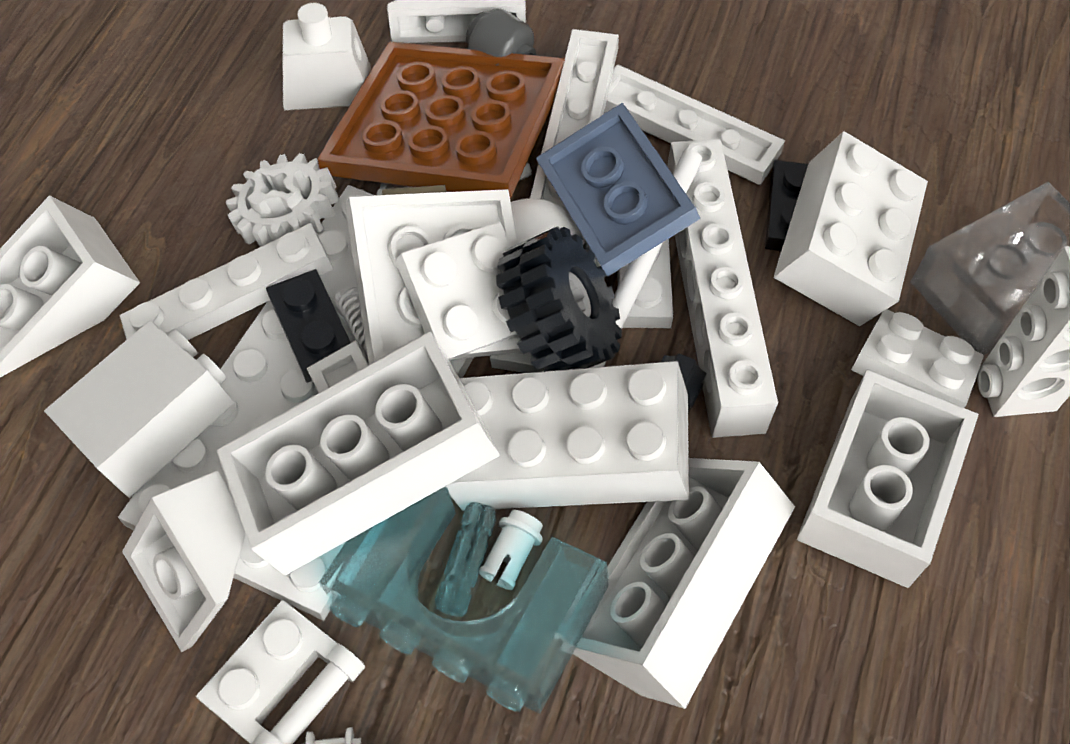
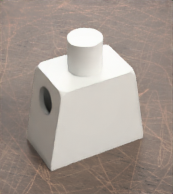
M305 4L298 10V19L287 20L283 23L284 110L350 106L371 72V65L353 20L346 16L328 17L327 9L322 4Z

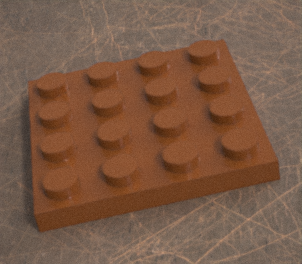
M388 42L317 158L319 168H328L333 177L411 187L445 185L446 191L450 192L508 189L511 199L555 100L565 58L514 53L504 57H495L472 49Z

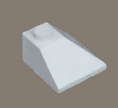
M218 471L151 497L122 551L181 652L195 644L227 601L245 537V531L231 490L227 487Z

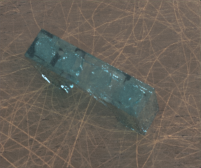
M445 486L345 542L319 581V584L332 601L329 610L338 618L354 627L359 628L363 621L382 630L379 636L390 646L405 654L411 655L416 648L433 657L432 665L455 681L464 683L469 676L488 686L486 693L489 697L515 712H520L524 705L539 714L541 713L609 587L607 562L551 537L518 595L499 612L474 621H454L432 613L418 601L417 588L419 576L426 560L456 514L448 488Z

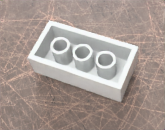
M431 331L217 450L251 550L283 575L289 574L500 456L454 367Z
M678 361L459 378L500 455L444 486L462 511L689 500L688 393Z

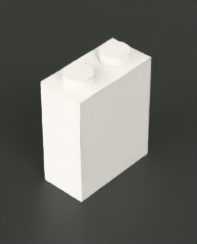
M149 320L46 408L44 412L92 464L130 498L230 408L234 401L220 386L227 377L209 357L202 354L197 360L193 357L198 352L180 332L174 329L167 335Z

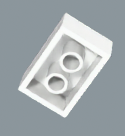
M843 131L808 164L773 278L856 325H863L899 302L928 181Z
M867 370L849 403L796 540L909 588L931 563L979 414Z

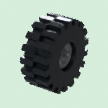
M557 226L502 253L504 257L500 258L497 264L502 273L496 275V286L504 292V295L498 297L501 309L508 310L510 319L506 321L510 333L517 332L520 338L517 343L523 354L531 353L530 363L537 370L543 367L544 372L585 369L615 357L614 353H617L620 348L617 340L622 338V329L616 324V321L620 319L619 309L612 304L611 299L615 298L612 287H607L603 279L607 276L601 266L597 267L594 263L595 254L590 247L583 248V239L577 234L571 236L570 229L566 227L559 229Z

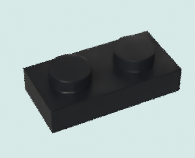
M774 160L770 180L765 249L782 251L808 164Z
M317 269L266 288L271 304L306 383L313 381L307 370L308 367L351 343Z

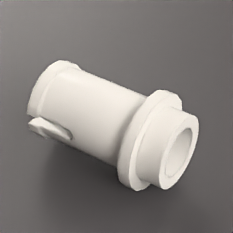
M512 510L509 517L501 518L499 526L502 530L484 565L479 570V574L492 582L502 561L506 562V567L496 585L508 590H513L515 581L533 545L538 546L543 540V537L540 535L543 527L542 523L533 516L519 510Z

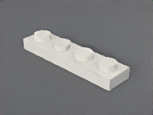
M618 64L613 69L604 109L605 113L623 102L643 131L669 143L721 139L727 170L761 185L773 167L774 160H777L781 155L785 140Z
M309 223L202 276L191 279L185 284L148 302L138 305L121 314L120 319L126 339L151 320L167 335L176 329L187 340H190L270 301L266 291L267 287L317 269L319 276L334 268L312 224Z

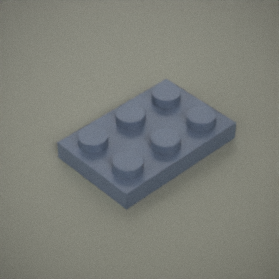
M623 102L536 157V160L607 276H610L701 219L696 207Z

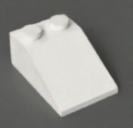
M50 195L0 248V377L104 321L140 283L94 217Z

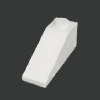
M395 0L388 3L387 9L392 42L409 44L466 42V34L470 24L482 12H489L496 8L504 9L525 22V0Z

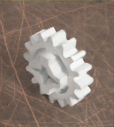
M285 154L279 156L277 164L270 166L267 161L263 160L260 162V169L257 171L244 172L243 175L247 182L245 184H234L231 189L236 197L226 200V205L230 210L228 217L237 233L242 235L247 244L257 241L259 246L262 247L309 223L312 224L315 231L321 232L323 227L320 219L334 217L335 212L331 204L339 202V197L329 169H320L317 158L307 162L304 154H298L292 162H288Z

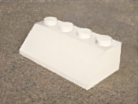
M688 458L689 500L653 501L645 504L560 644L570 653L639 695L685 709L795 508L760 462Z

